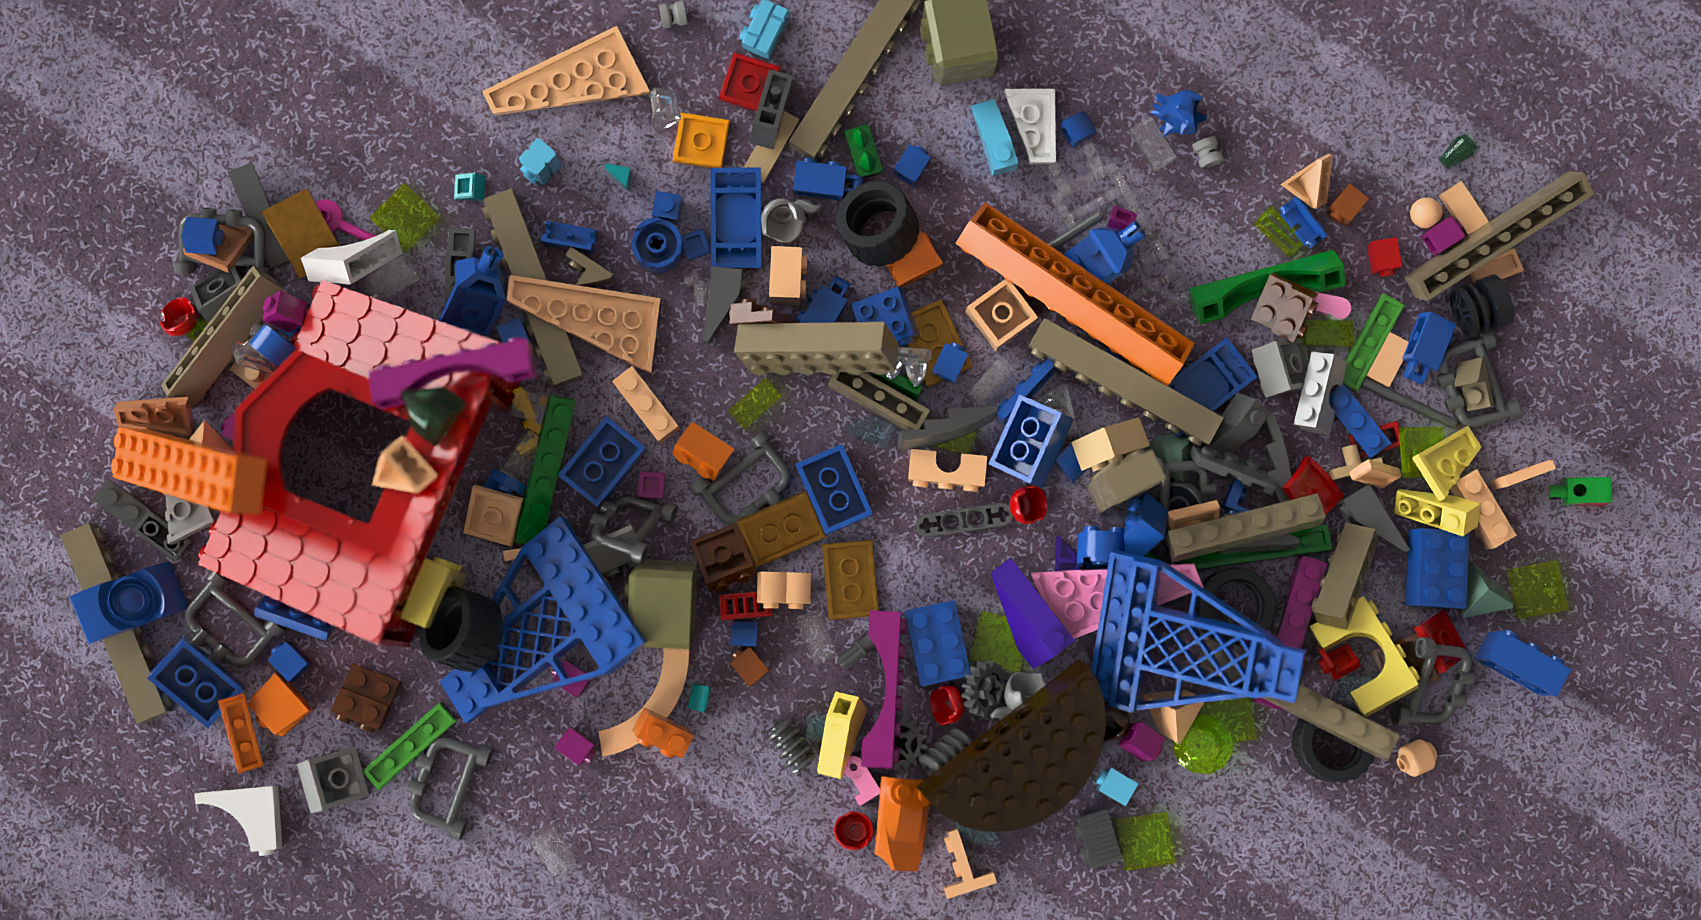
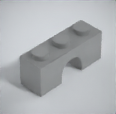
M1311 352L1294 425L1307 432L1330 435L1336 411L1329 405V394L1333 386L1342 387L1347 367L1346 361L1335 354Z

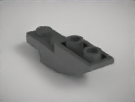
M449 228L445 264V305L455 285V262L475 258V229Z
M107 479L92 498L93 501L131 527L135 533L174 561L178 559L191 542L187 537L173 545L168 544V521L111 479Z

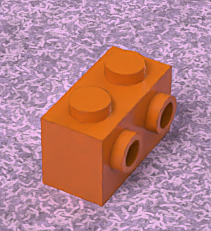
M691 422L675 444L672 455L680 463L688 464L697 470L698 474L702 477L715 481L730 460L734 448L699 425Z
M645 707L632 729L638 738L637 742L648 748L654 745L660 748V753L669 758H674V756L683 758L694 737L689 728Z

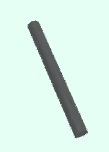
M1366 377L1361 384V387L1451 429H1454L1457 424L1456 419Z

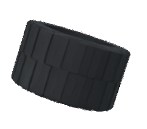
M878 180L859 185L842 199L837 209V217L835 219L837 231L852 255L861 263L877 267L893 264L904 258L917 242L920 230L918 217L905 194L893 183ZM884 211L896 212L894 221L885 231L874 236L859 235L864 223L873 215Z
M1232 567L1215 572V574L1208 576L1202 583L1204 589L1213 595L1218 588L1226 583L1236 582L1247 586L1253 592L1257 601V615L1253 622L1266 631L1272 626L1277 611L1276 596L1273 594L1271 585L1257 572L1242 567ZM1198 596L1196 613L1199 616L1215 620L1211 604ZM1200 628L1201 631L1204 632V633H1206L1207 631H1209V630H1207V629H1202V628ZM1213 633L1207 636L1218 642ZM1221 633L1226 642L1235 637ZM1238 639V640H1236L1235 642L1231 643L1230 645H1242V644H1241V642H1240L1239 639Z
M458 586L448 587L430 628L420 626L419 644L423 655L430 661L463 672H473L480 669L493 656L500 642L503 629L500 607L489 597Z
M1341 705V706H1343V707H1345V708H1347V709H1349V710H1351V711H1353V712H1355V713H1357V714L1363 716V714L1360 713V712H1358L1357 709H1355V708H1353V707H1347L1346 705ZM1299 718L1296 727L1293 729V739L1291 741L1294 757L1306 773L1320 780L1343 783L1357 779L1369 769L1368 767L1375 759L1374 755L1356 747L1351 760L1343 766L1328 767L1320 763L1312 749V736L1317 726Z

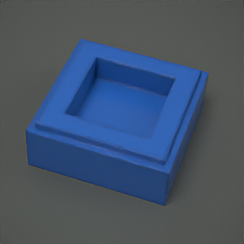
M703 228L681 236L683 249L688 261L711 253Z

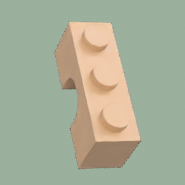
M633 366L612 381L660 444L680 430L677 423Z
M911 449L908 481L913 482V486L928 487V483L938 484V489L953 490V486H963V491L978 492L979 488H984L987 456L961 454L959 468L954 472L947 473L940 470L936 464L937 451Z
M1477 469L1461 476L1456 484L1452 485L1450 489L1454 496L1481 503L1478 527L1474 530L1486 550L1494 549L1517 536Z

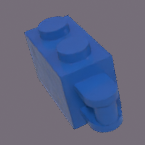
M803 158L802 161L797 160L793 195L842 201L844 194L847 195L857 186L862 185L863 177L846 174L847 167L842 166L840 162L828 161L827 164L817 163L816 159ZM845 181L852 182V188H845Z
M835 275L828 288L821 285L819 290L814 289L807 300L810 303L806 312L801 310L796 320L800 323H836L847 305L848 300L844 296L851 283ZM834 286L842 290L839 295L832 291Z
M1433 312L1419 313L1402 357L1403 361L1408 362L1404 371L1405 378L1422 384L1429 371L1438 370L1443 365L1445 351L1455 335L1453 332L1456 326L1455 323Z

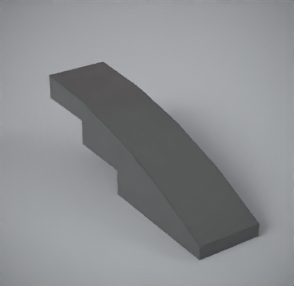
M249 163L229 171L228 174L245 215L256 219L264 229L265 259L270 269L290 262L262 214L263 210L272 205L266 190L262 187L254 164Z
M998 406L948 409L944 419L924 420L921 430L900 431L897 440L898 451L928 447L972 433L994 421L998 412Z
M1274 414L1267 417L1262 425L1270 444L1262 447L1261 450L1271 470L1267 474L1276 485L1271 497L1274 504L1290 501L1282 487L1291 478V471L1284 439Z

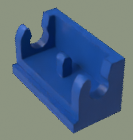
M552 221L545 222L546 231L545 234H542L541 238L544 246L569 250L572 247L578 252L594 255L598 230Z

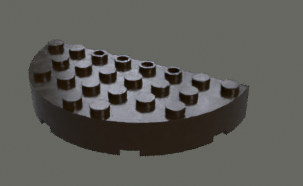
M1079 659L922 781L916 788L942 815L964 827L979 831H1014L1039 823L1058 812L1076 796L1089 779L1097 764L1104 742L1106 729L1105 704L1101 688L1091 668Z

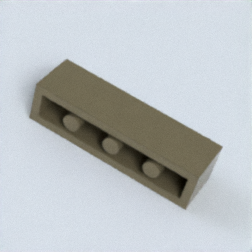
M838 372L829 381V388L905 431L920 430L930 412V409L864 372L859 375Z
M1345 523L1343 531H1339L1336 540V551L1331 553L1329 557V570L1327 575H1324L1321 579V592L1312 604V612L1318 623L1348 629L1379 543L1375 529Z

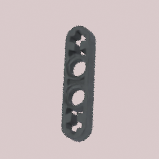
M997 503L924 514L917 519L915 529L922 537H935L1002 527L1012 521L1013 515L1010 512L1009 505ZM999 508H1003L1004 512L1009 513V516L1005 517L1004 522H1001L1000 518H992L993 524H988V514L985 509H991L990 514L998 513ZM978 511L983 514L984 521L981 525L975 526L970 522L969 516L972 512ZM954 515L958 518L959 525L956 529H948L945 526L944 520L947 516ZM941 516L940 525L943 531L938 532V526L930 528V533H925L924 529H920L919 525L923 524V519H928L929 523L937 522L935 517Z

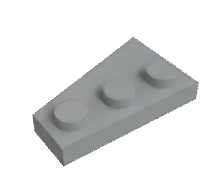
M163 493L166 495L167 511H165V519L168 521V544L173 545L211 526L216 520L211 507Z

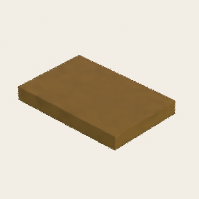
M308 188L262 211L263 216L299 278L306 276L301 257L317 248L340 246Z
M942 299L912 312L919 336L913 338L914 342L907 346L927 388L944 381V379L931 373L945 343L951 345L954 342L963 346ZM968 356L960 373L973 368Z
M806 490L736 520L756 568L826 537Z
M862 540L822 544L829 620L869 617L870 610L879 611L873 541Z

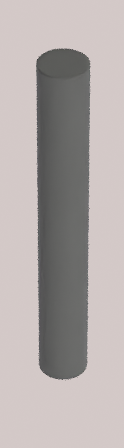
M1097 211L1047 244L1057 249L1104 218Z

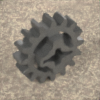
M985 660V662L978 661L977 667H970L971 675H965L967 683L962 684V687L966 688V692L961 696L967 699L964 706L969 708L970 713L986 717V715L990 716L995 709L1000 707V702L1005 703L1003 696L1008 680L1004 679L1007 672L1001 670L1002 665L996 664V662Z
M902 715L901 720L897 721L896 719V722H901L902 726L910 728L906 733H900L899 737L906 738L907 741L904 745L908 753L899 748V753L903 754L906 759L899 760V763H894L895 771L898 770L899 765H903L905 771L908 770V763L910 762L917 766L918 764L915 759L923 755L920 752L921 749L928 748L927 745L922 744V740L926 739L927 735H920L919 733L923 726L915 727L914 718L908 723L906 722V716ZM916 737L917 748L913 754L910 744L911 740Z

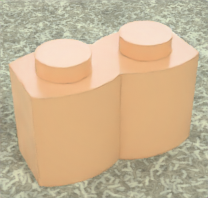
M757 572V603H764L763 608L778 609L779 604H788V609H804V604H811V573Z

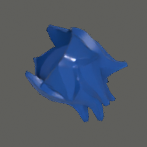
M1183 90L1170 96L1156 94L1157 98L1155 99L1161 105L1154 103L1153 107L1156 110H1151V114L1165 121L1164 125L1158 130V132L1164 131L1162 137L1170 133H1180L1181 136L1183 134H1193L1197 132V124L1207 120L1205 115L1196 111L1198 103L1203 97L1195 91Z

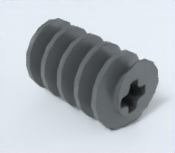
M793 718L783 719L763 732H772L768 738L769 742L777 740L776 745L773 747L774 751L783 750L779 759H789L784 767H794L790 776L810 765L815 757L814 752L806 754L810 747L809 744L800 745L805 737L803 735L795 736L799 730L798 726L789 727L793 722Z
M951 729L949 735H944L941 738V742H936L934 748H929L926 754L919 757L921 768L929 777L970 745L972 740L963 731Z

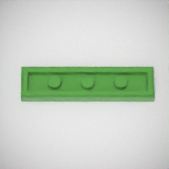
M1384 293L1381 294L1345 359L1347 367L1342 385L1344 384L1354 392L1359 390L1389 332H1391L1405 306L1404 304Z
M439 702L362 770L363 773L378 790H381L417 758L420 753L426 750L431 743L453 726L457 720Z

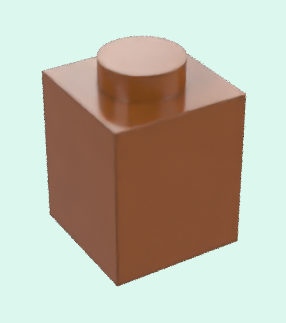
M1349 183L1326 211L1330 214L1329 218L1334 223L1346 226L1369 198Z
M742 646L731 656L734 659L730 663L731 666L749 687L770 671L751 647L745 650Z

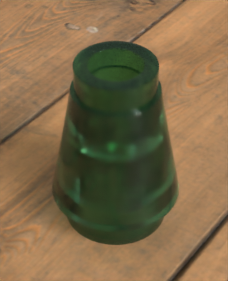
M1468 135L1457 136L1438 160L1449 170L1451 167L1474 155L1477 146Z

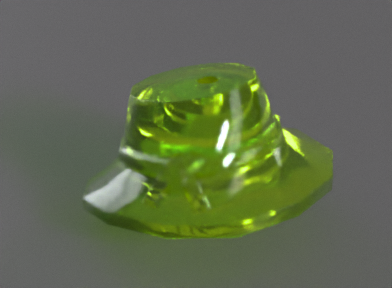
M1197 715L1182 743L1178 744L1173 741V752L1179 764L1189 771L1211 774L1223 768L1233 754V736L1226 724L1212 715Z

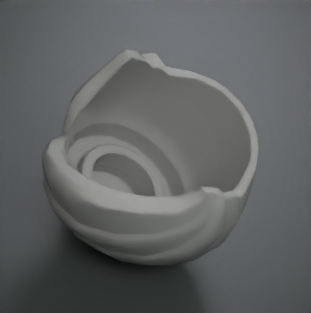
M775 199L765 206L761 215L762 233L779 242H792L800 235L804 228V223L806 222L804 214H814L821 207L820 205L812 204L806 199H797L795 202L787 199Z
M1023 672L1012 674L1006 683L1004 699L1007 706L995 709L990 714L991 718L1003 719L1044 687L1047 683L1042 674H1027Z

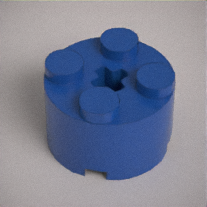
M650 218L641 222L635 229L631 240V248L637 262L649 272L664 273L670 271L682 259L684 249L680 232L674 224L667 220ZM656 241L662 244L659 250L654 248V242Z
M1097 526L1084 527V531L1077 534L1076 565L1080 567L1085 563V568L1087 569L1108 568L1110 552L1112 550L1125 552V528L1112 527L1109 531H1099Z

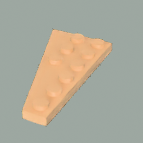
M617 26L482 91L494 116L650 94Z
M509 275L506 302L649 374L651 373L660 298Z

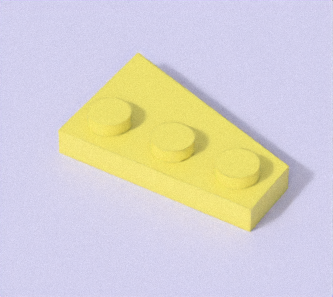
M1466 426L1412 457L1437 499L1441 501L1449 494L1450 488L1459 480L1460 474L1471 463L1481 449V445L1469 426Z

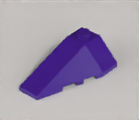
M1011 557L991 572L1017 649L1033 669L1055 657L1075 641Z

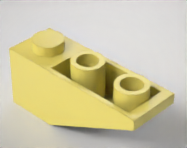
M1399 489L1396 493L1394 514L1464 536L1478 527L1481 503L1453 495H1447L1445 499L1439 501L1434 493Z
M835 692L826 717L817 769L819 774L842 779L867 712V707L859 697Z

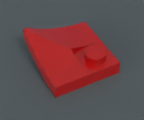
M1310 456L1302 458L1293 476L1282 487L1289 500L1318 494L1325 515L1344 497L1342 491L1332 478Z

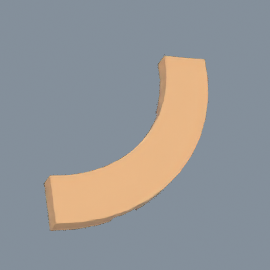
M663 648V666L659 682L647 703L627 721L612 728L599 731L602 757L624 751L639 743L632 729L644 707L666 718L669 717L684 689L689 668V649Z

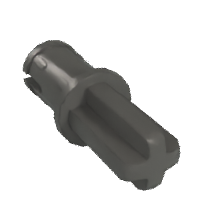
M868 634L859 642L855 641L854 646L838 657L837 660L843 669L848 670L864 656L867 658L868 653L876 647Z

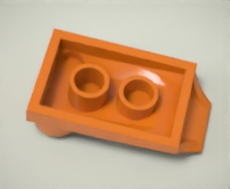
M881 777L875 855L880 856L889 865L891 870L918 872L923 858L929 804H931L916 788L917 785L924 781L923 779Z

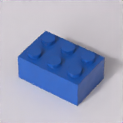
M1019 395L989 461V465L1043 488L1074 418L1023 395Z
M605 416L560 471L558 476L601 509L605 500L608 501L648 450L610 418Z
M842 444L795 464L826 536L873 516Z
M1419 528L1408 530V547L1410 550L1407 551L1405 606L1466 609L1469 533L1460 536L1437 529Z
M955 600L904 611L920 686L963 678L966 674L971 675Z
M1498 630L1497 632L1487 633L1474 658L1475 660L1540 696H1558L1571 671L1570 668L1564 665L1565 661L1554 655L1548 657L1541 653L1543 650L1541 647L1531 642L1525 644L1519 641L1520 636L1512 631L1505 630L1503 632Z
M186 635L150 671L147 678L207 728L221 715L218 701L239 695L244 690V684Z

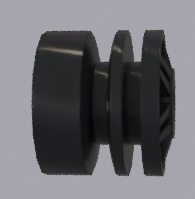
M1491 274L1478 279L1475 282V286L1471 283H1466L1462 287L1453 288L1450 292V302L1459 328L1466 337L1473 338L1479 333H1486L1489 330V326L1493 329H1498L1511 324L1514 320V308L1510 294L1498 275Z

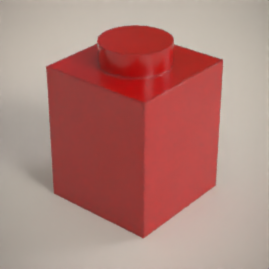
M1397 237L1372 241L1367 245L1372 275L1380 274L1381 278L1393 276L1395 271L1403 267Z

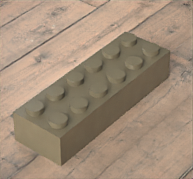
M885 322L738 324L734 353L748 370L755 375H764L766 373L788 375L789 372H799L804 375H811L813 372H824L829 375H835L838 372H848L854 375H859L862 372L886 374V372H895L899 343Z
M1142 448L1130 454L1121 462L1117 460L1106 465L1090 478L1091 483L1086 488L1100 514L1146 492L1165 480L1166 477L1153 450L1145 453Z

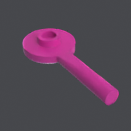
M327 199L316 202L333 233L339 229L362 241L375 237V235L344 221L342 210L335 202Z

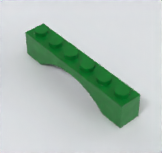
M1334 250L1195 286L1189 288L1191 310L1200 325L1223 319L1240 305L1260 297L1272 272L1315 292H1324L1345 286L1344 264Z

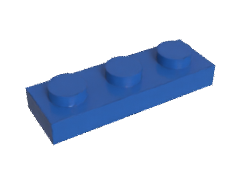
M1049 358L1044 363L1039 362L1031 372L1033 375L1027 381L1022 380L1014 390L1016 393L1010 399L1006 398L999 404L997 417L1005 426L1019 395L1031 399L1057 372L1056 367L1053 366L1054 363Z
M1344 384L1329 395V405L1336 411L1335 415L1371 459L1392 444Z
M267 595L255 607L254 616L325 641L336 628V626Z

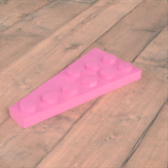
M1194 563L1168 564L1204 588ZM1108 568L1032 572L1031 576L1039 594L1074 639L1098 630ZM1161 572L1156 600L1158 605L1192 593L1191 590L1164 572Z

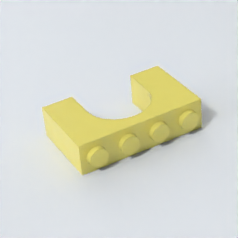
M435 556L433 561L425 558L400 618L422 627L430 628L448 587L462 586L467 574L461 571L462 566Z
M1362 596L1357 601L1347 630L1316 622L1310 626V631L1320 648L1324 649V651L1352 637L1369 638L1381 647L1385 655V665L1382 672L1375 679L1350 692V697L1363 716L1368 717L1418 689L1419 684L1417 681L1420 680V677L1413 666L1408 668L1403 660L1406 658V655L1399 644L1394 645L1391 641L1390 636L1393 634L1385 622L1380 623L1376 617L1379 612L1372 600L1367 602L1365 597Z

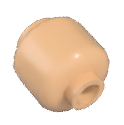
M1417 739L1400 747L1397 764L1401 771L1406 772L1410 776L1417 777L1435 767L1437 752L1430 742Z

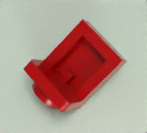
M1348 643L1327 654L1324 649L1318 650L1321 658L1318 660V664L1324 674L1329 673L1334 681L1361 667L1360 661Z

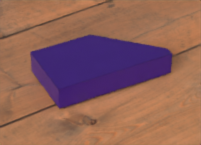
M1056 536L1055 571L1081 570V566L1076 565L1077 554L1060 536Z

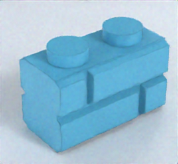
M762 0L760 5H754L750 14L752 22L749 27L744 26L739 39L742 40V49L770 60L790 18V11L771 1Z
M536 138L529 146L530 150H526L519 157L522 165L520 170L524 173L523 176L533 185L537 182L540 185H545L551 178V174H555L561 167V162L553 149L541 139Z

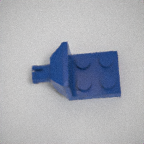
M1133 221L1123 230L1100 227L1090 230L1088 237L1063 255L1106 284H1110L1131 269L1134 255L1133 245L1147 236L1144 230L1136 232L1142 227L1137 221Z
M487 246L484 248L481 259L473 257L455 262V285L438 321L485 338L489 337L506 301L505 277L499 267L504 257L502 251L495 248L492 255H490L492 246Z

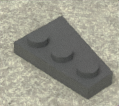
M1193 445L1189 455L1197 466L1224 477L1232 474L1242 484L1250 487L1252 483L1258 484L1264 488L1263 492L1273 495L1276 485L1261 466L1262 463L1254 458H1239V456L1232 452H1226L1225 454L1217 452L1209 446H1203L1202 448Z

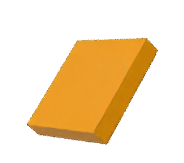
M680 112L672 161L674 163L706 168H722L730 120Z

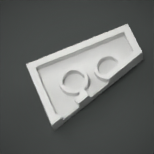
M1005 89L1004 92L1029 163L1055 164V89Z

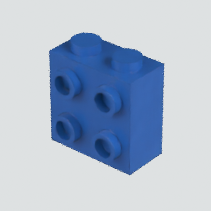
M897 286L852 303L857 322H885L899 343V347L913 343V338L919 336L904 288Z

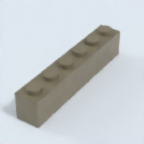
M255 266L251 267L161 384L168 397H189L191 410L204 399L209 387L218 381L226 365L234 360L236 352L243 344L249 341L251 333L257 325L263 322V304L266 298L280 290L284 292V289L276 279Z
M1314 494L1170 530L1165 536V542L1171 562L1173 563L1320 526L1326 517L1319 495Z

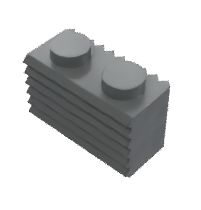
M1104 808L1076 817L1077 823L1073 824L1077 839L1082 838L1085 847L1080 849L1085 864L1089 863L1091 868H1096L1122 860L1107 809Z

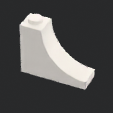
M388 230L361 242L339 247L317 248L301 257L308 281L321 282L324 280L330 283L352 284L403 254L396 230Z
M278 785L195 793V804H209L222 808L238 820L248 837L250 851H259V855L275 854V849L282 848Z

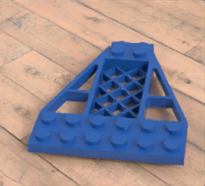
M560 516L520 549L492 598L499 606L505 595H507L514 607L513 612L504 618L502 622V644L497 646L501 647L499 662L489 660L480 669L473 672H463L454 669L439 682L464 722L471 723L491 707L599 676L613 674L631 660V655L643 647L647 641L565 517ZM528 557L544 581V586L522 604L511 588V585ZM549 600H554L558 603L556 616L547 615ZM541 604L540 613L531 612ZM530 615L539 617L537 631L528 630ZM546 618L556 619L553 634L544 633ZM522 619L521 629L512 627ZM562 621H568L572 624L569 637L560 636ZM511 631L520 632L518 647L509 645ZM527 633L536 635L534 650L525 648ZM543 636L553 638L551 652L541 651ZM564 639V641L561 644H559V640ZM583 641L598 664L599 669L570 678L560 664L559 658ZM508 649L517 650L515 665L506 663ZM524 651L533 653L531 668L522 666ZM540 654L546 655L540 660ZM490 664L498 665L497 675ZM551 665L560 678L558 682L518 692ZM505 667L514 668L512 683L503 681ZM521 670H527L521 675Z
M1118 550L1110 552L1091 668L1101 688L1104 702H1108L1109 706L1132 713L1135 710L1243 697H1273L1292 703L1296 702L1306 650L1282 645L1280 639L1164 561ZM1161 572H1164L1193 592L1189 613L1161 607L1157 604ZM1198 596L1243 626L1199 616L1196 613ZM1160 621L1164 623L1170 632L1163 638H1160L1153 628ZM1170 621L1182 623L1183 625L1175 629ZM1188 627L1195 640L1188 644H1185L1178 634L1179 631ZM1195 627L1207 629L1209 631H1207L1203 635H1200ZM1213 633L1221 645L1211 651L1204 638ZM1221 633L1235 637L1226 642ZM1150 636H1152L1155 642L1149 646ZM1173 636L1180 649L1172 654L1163 642ZM1239 639L1247 652L1236 657L1229 645ZM1246 639L1252 640L1251 646ZM1197 642L1206 654L1198 660L1195 659L1189 650V647ZM1157 645L1165 655V658L1159 662L1155 661L1149 652L1150 649ZM1222 649L1225 650L1232 660L1224 666H1221L1214 656L1215 653ZM1182 651L1191 663L1184 668L1180 667L1174 656ZM1249 655L1247 669L1245 670L1240 660ZM1207 658L1210 659L1216 668L1210 674H1206L1199 664ZM1233 664L1242 675L1235 681L1231 680L1225 672V669ZM1144 671L1177 678L1175 697L1141 701L1140 695ZM1184 680L1224 690V692L1200 695H1181Z

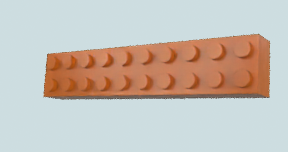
M986 202L971 218L955 243L965 253L975 256L986 267L994 269L1003 275L1008 282L1015 283L1024 289L1026 294L1037 298L1048 309L1058 312L1070 324L1080 327L1091 338L1101 341L1113 353L1120 354L1129 360L1134 367L1141 368L1150 374L1153 379L1166 386L1169 385L1184 365L1195 344Z
M118 427V433L114 438V445L116 447L115 458L111 463L113 478L229 513L260 514L266 459L149 429Z

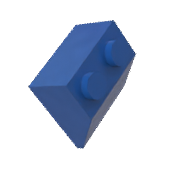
M1146 492L1139 498L1134 497L1129 502L1125 519V552L1139 556H1145L1165 537L1168 509Z

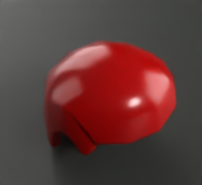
M178 297L162 308L163 322L160 321V325L170 336H184L196 327L199 319L198 310L187 297Z
M1035 485L1023 486L1013 492L1010 499V512L1016 521L1025 525L1034 524V522L1044 519L1047 511V498L1040 487Z
M949 684L939 686V689L932 691L930 694L932 715L940 725L957 722L965 711V700L961 696L962 693L957 687ZM950 701V706L947 705L945 702Z
M850 811L838 817L833 829L837 842L843 848L850 851L865 848L872 842L874 836L872 821L865 814L856 811Z

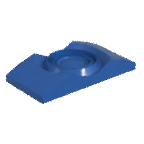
M761 167L710 168L711 269L712 266L733 269L762 268Z
M1226 337L1176 375L1168 387L1214 411L1258 376ZM1179 432L1178 435H1177V434H1175V435H1176V437L1178 438V437H1180L1183 433Z
M170 561L143 568L112 581L100 583L69 597L88 645L184 611L188 607Z

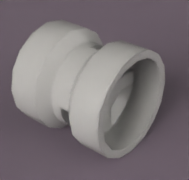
M683 0L676 1L672 5L667 3L659 4L663 29L671 28L675 24L680 26L688 25ZM670 9H672V12H673V17H674V20H673V21H672V18H671Z
M1216 136L1207 137L1192 145L1194 152L1200 158L1198 163L1201 169L1224 161L1222 153L1217 149L1218 141Z

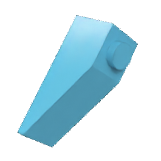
M995 99L972 105L971 109L992 177L1016 170L1018 166L1016 153Z

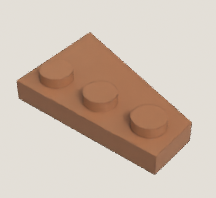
M189 397L116 402L113 409L117 426L149 429L160 433L191 437L195 431Z

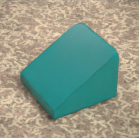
M610 163L605 164L607 173L629 191L632 177L630 168Z
M477 173L455 175L454 199L483 201L486 177Z
M692 684L688 708L700 712L707 711L711 688L709 686Z

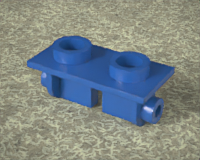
M1297 196L1279 209L1282 212L1280 215L1290 228L1296 224L1300 225V228L1294 233L1303 245H1307L1309 249L1327 236L1323 225L1318 220H1315L1309 212L1307 204Z

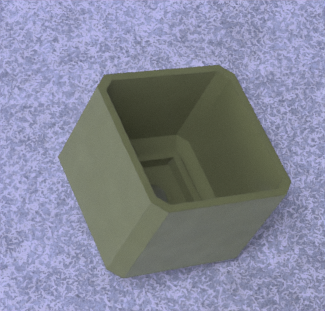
M926 0L923 18L921 19L922 27H920L922 42L926 41L925 59L927 66L931 65L933 80L940 85L993 76L998 56L987 0Z
M646 559L643 564L638 563L629 575L628 583L625 584V599H629L626 611L647 641L643 647L690 649L695 635L698 562Z

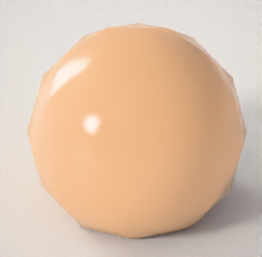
M1424 197L1418 199L1412 205L1410 217L1419 228L1428 229L1440 222L1443 211L1441 205L1435 199Z

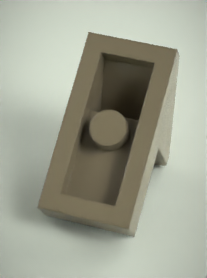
M570 247L566 253L567 259L570 260L569 266L580 273L582 270H585L576 285L594 287L614 281L615 277L611 272L574 248Z
M1480 357L1459 362L1455 387H1462L1466 411L1470 412L1494 407L1485 358Z

